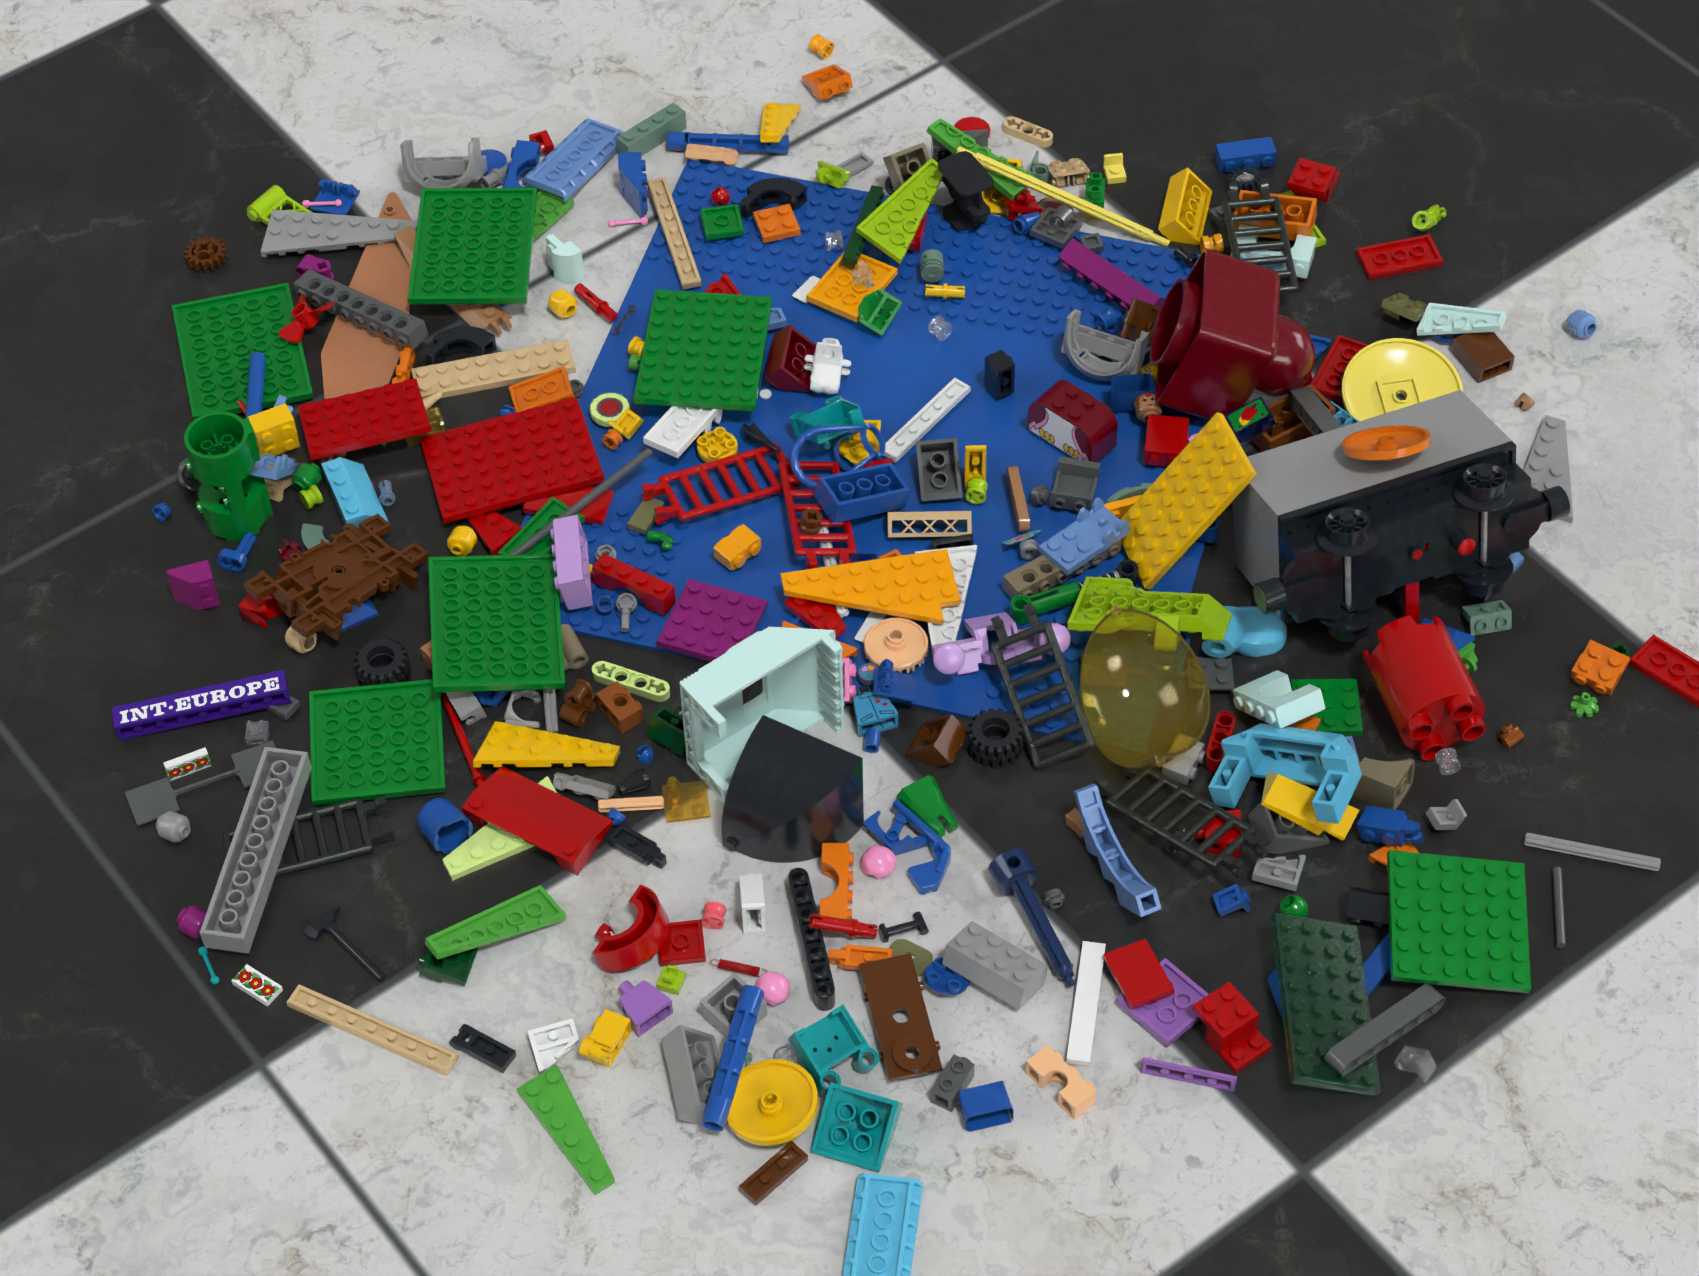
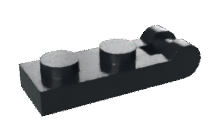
M463 1024L459 1028L458 1035L453 1036L449 1041V1044L455 1050H461L502 1073L517 1056L516 1051L467 1024Z

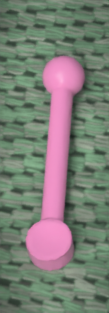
M339 199L325 202L304 200L302 205L305 208L320 205H336L340 207L342 201Z
M642 217L637 220L614 221L611 219L608 225L610 227L635 223L646 225L648 224V218Z

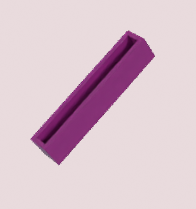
M1073 238L1058 256L1063 262L1061 264L1063 268L1069 272L1071 270L1075 271V275L1084 282L1088 280L1095 290H1103L1106 292L1105 296L1112 301L1116 299L1120 302L1119 305L1129 311L1133 298L1159 307L1163 305V300L1160 296Z

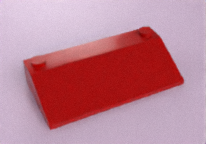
M503 766L478 786L462 806L464 815L473 824L482 828L487 823H490L554 855L559 867L577 876L614 823L613 820Z

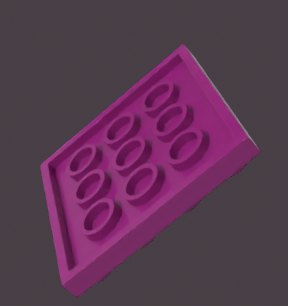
M688 579L657 640V647L712 662L725 654L729 648L755 633L768 607V600Z

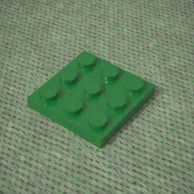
M1291 679L1292 691L1308 684L1321 689L1326 709L1313 714V716L1321 719L1317 731L1343 734L1344 736H1362L1363 726L1357 679Z

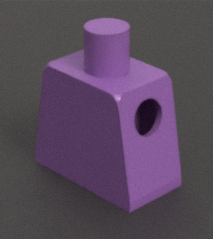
M628 980L620 984L618 988L622 994L619 997L620 1010L625 1017L631 1019V1027L637 1037H640L673 1013L672 1000L647 981H641L636 986H633Z

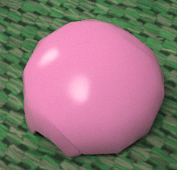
M881 845L869 847L860 861V868L865 876L873 875L877 879L889 876L896 867L895 854L889 848Z
M765 972L754 985L764 991L763 999L772 1007L785 1002L790 994L788 979L777 972Z

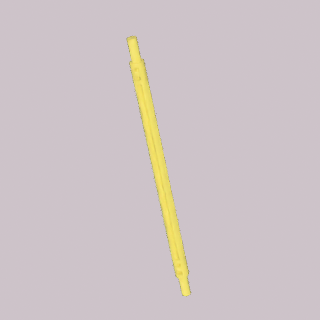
M960 146L957 149L956 153L962 151L970 152L984 168L1142 239L1154 241L1165 247L1169 245L1170 240L1153 233L1151 229L977 152L976 154Z

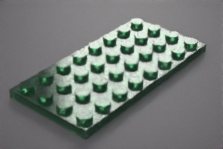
M1274 913L1271 916L1290 1082L1298 1085L1377 1096L1381 1089L1376 1055L1345 1076H1342L1324 1060L1326 1054L1334 1045L1371 1021L1358 926Z

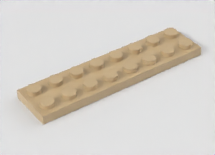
M568 339L413 368L411 371L413 379H417L422 399L438 390L442 393V398L517 384L565 366L568 374L576 373V368Z

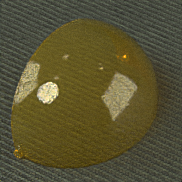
M1119 605L1112 606L1110 613L1093 630L1085 647L1080 671L1081 706L1095 744L1108 759L1117 765L1128 768L1161 767L1183 756L1203 736L1210 716V693L1207 679L1194 651L1174 628L1149 613L1134 609H1121Z

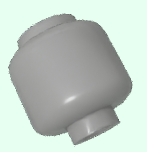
M168 811L157 819L156 829L161 838L173 843H179L190 834V822L186 816L174 811Z

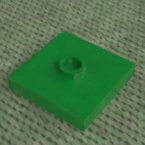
M738 204L700 209L706 241L744 235Z

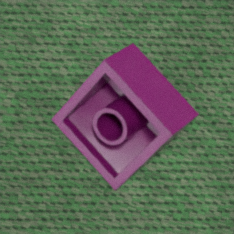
M208 560L166 570L175 601L197 610L220 605Z

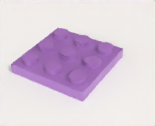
M1164 958L1160 965L1174 987L1175 994L1135 1009L1130 1008L1122 994L1117 998V1005L1164 1045L1169 1047L1200 1020L1193 1012L1192 1006L1209 994Z

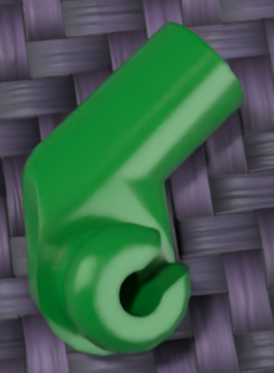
M648 531V541L662 542V549H672L674 539L665 532Z

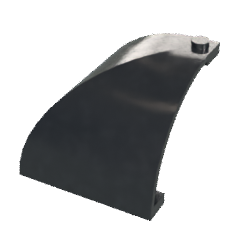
M762 715L745 744L728 787L722 814V844L730 851H736L748 857L767 862L792 863L821 857L822 843H846L863 826V758Z

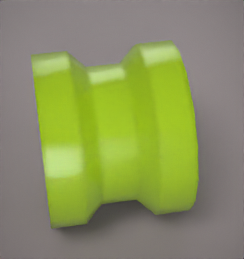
M980 478L970 479L967 484L968 490L966 491L965 498L970 503L981 504L986 500L988 484Z
M311 485L306 491H299V497L307 510L313 508L315 504L323 503V497L316 485Z

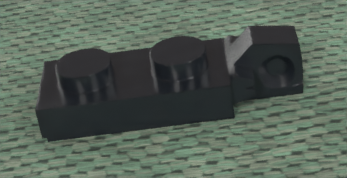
M621 824L608 838V844L643 864L649 865L652 863L660 869L667 864L666 855L661 853V849L657 847L656 842L624 824Z

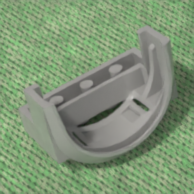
M479 137L471 138V142L468 143V156L414 158L413 141L405 140L400 144L405 182H411L420 190L422 188H465L469 183L477 182L488 171L486 155L481 156ZM446 176H453V178H455L451 180H441L443 178H446Z
M1074 309L1067 316L1061 352L1067 354L1071 363L1084 375L1100 381H1111L1115 376L1138 374L1140 369L1148 363L1150 347L1147 346L1150 333L1141 331L1140 338L1133 342L1080 325L1081 311ZM1095 356H1105L1111 358L1113 362L1104 361Z

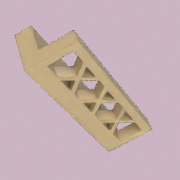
M971 511L887 512L888 537H946L972 534ZM967 519V532H958L953 527L957 520ZM901 520L907 526L901 533H892V521ZM904 520L913 521L908 525ZM916 520H922L928 526L922 533H916L910 527ZM925 520L934 521L929 525ZM937 520H943L948 525L943 532H937L931 526ZM909 528L913 533H905V531ZM929 528L933 531L925 533ZM950 528H952L955 532H947V531H948Z

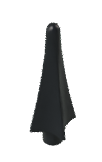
M754 422L750 426L747 424L742 425L741 431L745 433V440L760 444L775 452H780V448L770 441Z

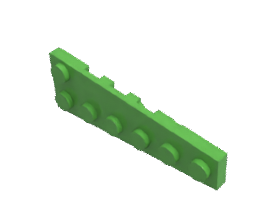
M941 118L927 128L926 132L953 154H956L960 146L976 154L977 152L1036 178L1021 167H1014L1007 163L1008 159L1003 156L999 158L991 153L990 148L986 146L981 147L976 144L975 139L964 134ZM986 169L994 180L993 186L1011 201L1016 198V195H1020L1022 190L1028 189V187Z
M557 1064L517 1088L520 1097L594 1195L615 1183L614 1176Z

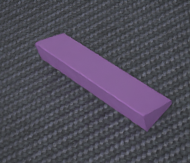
M1145 1057L1142 1059L1141 1073L1235 1092L1237 1076Z

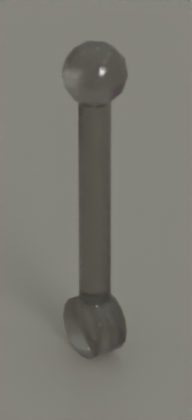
M635 305L628 306V312L619 325L614 327V333L619 334L621 332V327L631 313L636 312Z

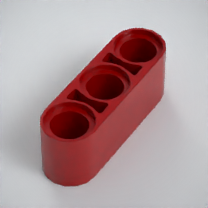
M1222 711L1216 716L1205 759V768L1209 773H1216L1225 756L1221 744L1222 740L1234 735L1236 718L1231 712Z

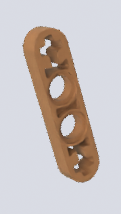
M1008 466L1006 468L1007 481L1018 531H1030L1029 514L1018 466Z

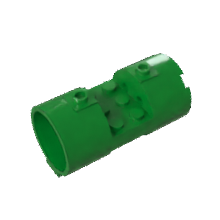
M225 411L204 414L191 422L184 434L188 459L185 460L188 472L192 471L194 478L202 482L199 492H197L199 501H196L199 514H204L206 526L213 536L226 538L227 541L231 542L241 541L248 532H251L253 536L258 534L264 522H267L268 517L273 516L264 478L249 475L255 462L260 461L255 434L249 417L242 419L236 414Z

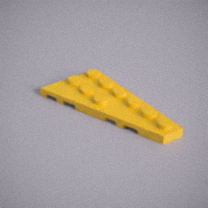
M495 721L473 760V768L481 767V764H493V767H502V764H514L516 767H552V763H564V767H572V763H584L587 767L614 766L620 754V746Z

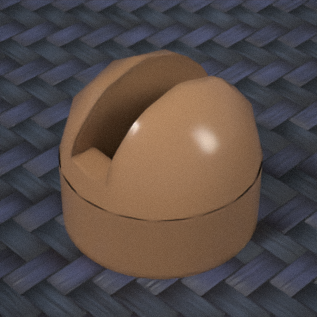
M1524 392L1517 399V406L1520 407L1522 405L1521 410H1528L1535 404Z

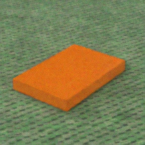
M565 366L508 387L516 412L575 397Z

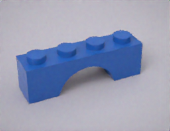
M517 140L515 147H512L511 150L512 160L507 165L508 175L503 180V188H525L518 182L522 175L531 171L539 163L541 156L539 143Z

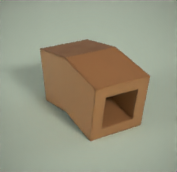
M1074 808L1065 815L1066 825L1082 839L1084 838L1082 834L1084 830L1079 810Z

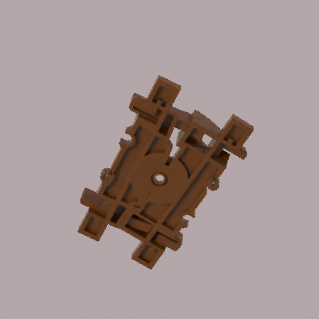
M376 514L359 523L358 528L352 523L343 526L341 533L330 535V542H325L321 539L320 544L304 551L301 557L298 553L290 554V561H285L278 565L277 574L274 579L263 570L258 572V576L244 582V590L256 600L272 594L278 606L288 617H297L291 621V628L306 639L317 631H324L333 639L338 640L341 627L343 626V614L352 613V605L361 607V603L374 595L378 588L383 592L389 590L394 593L396 586L401 582L412 590L415 589L418 573L412 569L426 561L429 557V552L415 542L401 551H397L388 545L380 536L391 531V524L379 514ZM318 588V593L313 596V590Z

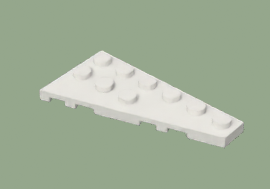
M977 545L943 548L948 550L961 601L960 605L941 608L944 624L927 622L931 649L932 645L957 641L977 553ZM933 549V550L915 551V554H916V553L929 552V551L943 550V549Z

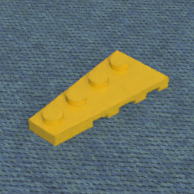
M776 102L763 104L760 142H780L786 133V128L791 126V121L796 119L797 113H800L801 104H778Z

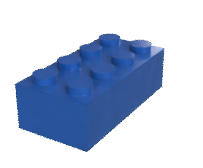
M890 462L819 477L814 496L834 524L903 509L906 506L910 489Z

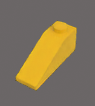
M986 445L965 446V490H968L967 484L970 479L980 478L986 481Z

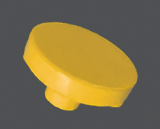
M717 427L714 431L707 432L697 439L698 456L706 463L735 455L738 452L736 438L731 433L726 432L723 427Z

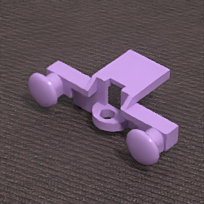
M1006 612L964 619L965 628L974 638L932 645L934 666L943 674H954L957 672V675L978 672V663L996 665L992 651L989 652L986 632L995 630L991 618L1000 616L1008 637L1028 628L1017 629L1016 623ZM1058 622L1051 623L1063 653L1070 645V633L1065 626L1060 625ZM1044 631L1007 646L1005 649H1001L1004 660H1007L1049 642ZM1040 655L1023 663L1042 660V657Z

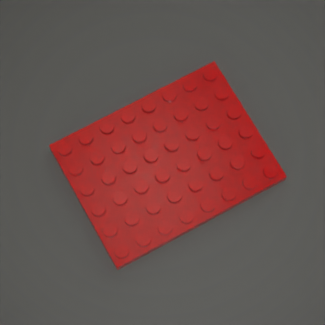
M577 397L420 437L444 524L605 481Z

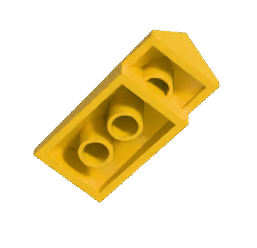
M1268 772L1266 774L1261 805L1318 836L1325 831L1343 841L1359 812V809L1347 805L1339 824L1317 821L1312 804L1317 793L1316 790L1277 773Z

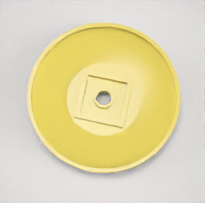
M1404 338L1380 340L1360 350L1346 367L1341 386L1342 400L1346 411L1359 421L1458 390L1463 392L1458 372L1442 353L1425 343ZM1403 394L1406 399L1398 400L1395 395Z

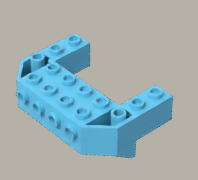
M1260 723L1222 740L1221 744L1225 756L1208 788L1215 805L1235 808L1251 776L1266 778L1268 772L1277 773L1301 784L1320 786L1312 801L1317 821L1339 824L1362 773L1357 755L1343 734L1292 727L1280 729L1274 725Z

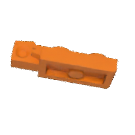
M405 346L400 351V364L396 365V377L392 379V384L410 380L411 369H413L416 358L414 350Z
M847 944V947H841V950L829 949L828 960L829 964L839 965V968L860 971V963L891 958L893 949Z

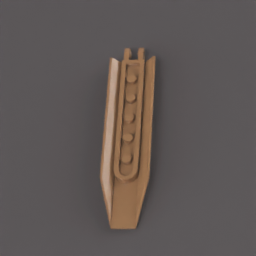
M409 225L395 233L394 236L412 270L417 230ZM447 304L469 326L484 330L490 329L495 335L502 334L498 323L507 330L512 328L509 320L512 316L499 304Z

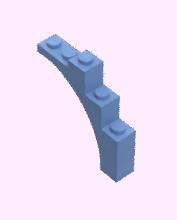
M1093 783L1075 790L1074 795L1084 827L1082 834L1087 851L1098 857L1103 878L1114 884L1119 904L1140 917L1161 910L1156 888L1150 885L1138 873L1117 840L1103 808L1097 785Z

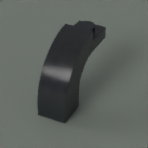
M769 178L758 181L747 188V197H744L740 202L741 216L748 219L753 215V212L764 205L772 203L790 204L792 210L796 211L807 201V186L787 178Z
M472 326L450 328L433 337L434 346L430 347L425 354L427 366L442 363L448 357L457 353H470L475 356L492 354L497 349L495 335L484 329Z

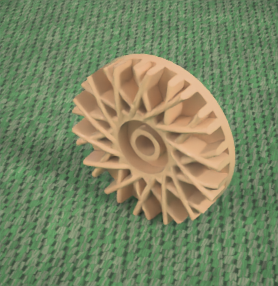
M888 618L874 624L865 635L864 653L866 660L869 658V663L875 664L880 668L883 660L890 659L893 662V671L902 673L904 669H907V673L910 670L915 671V665L920 667L921 663H924V657H927V634L920 625L908 619Z

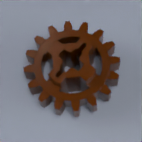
M207 235L204 236V239L197 237L196 242L191 240V245L185 246L184 257L186 264H189L190 268L195 267L196 271H199L201 268H203L204 272H206L207 268L214 270V266L220 267V262H225V257L227 256L225 243H222L221 239L215 240V236H212L210 239H208Z

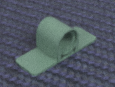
M1036 151L1028 172L1037 179L1048 183L1049 167L1038 162L1039 151Z

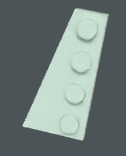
M1429 303L1417 328V336L1501 332L1507 316L1506 312Z

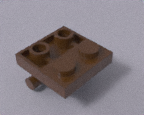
M1133 298L1129 311L1126 310L1120 336L1136 341V339L1140 338L1141 331L1150 333L1147 345L1151 346L1155 324L1161 307Z

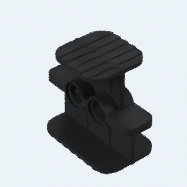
M962 151L941 159L938 162V169L944 175L942 182L948 188L950 196L954 199V202L943 207V216L954 229L960 231L984 223L990 214V207L983 200L982 192L994 185L992 176L970 152Z

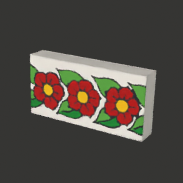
M206 747L163 763L169 781L211 766Z
M247 964L231 980L234 986L267 1007L283 991L281 985Z

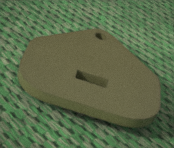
M897 939L889 947V949H893L892 957L911 954L915 957L913 962L917 977L923 976L926 967L933 963V955L930 951L906 939Z

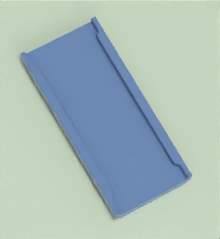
M590 118L585 119L522 179V185L530 184L563 197V201L566 202L617 153L616 137L624 132Z

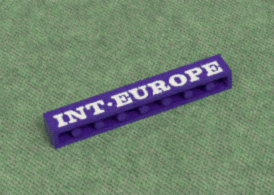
M273 671L271 673L112 707L113 723L119 740L265 709L273 705L291 703V697L285 671Z

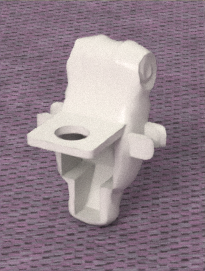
M824 338L822 342H817L814 355L805 356L806 362H813L812 364H804V369L811 371L810 390L828 395L837 394L841 375L850 374V369L842 367L851 366V361L843 359L842 345H840L839 340Z

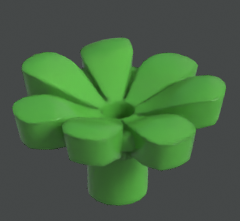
M1583 692L1581 697L1575 695L1572 698L1570 709L1576 710L1575 715L1577 717H1582L1583 713H1585L1586 717H1592L1593 712L1597 713L1599 711V706L1596 705L1597 699L1595 697L1590 698L1587 692Z

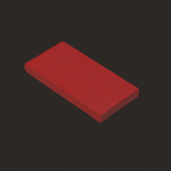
M1430 234L1357 248L1355 253L1368 280L1443 265V259Z
M1338 335L1311 384L1325 398L1343 404L1341 386L1346 367L1351 359L1368 344Z
M585 486L525 502L523 512L535 515L552 497L571 507L596 487ZM607 489L578 511V513L584 516L585 523L604 525L614 497V490Z
M1653 634L1633 655L1628 665L1699 707V662Z

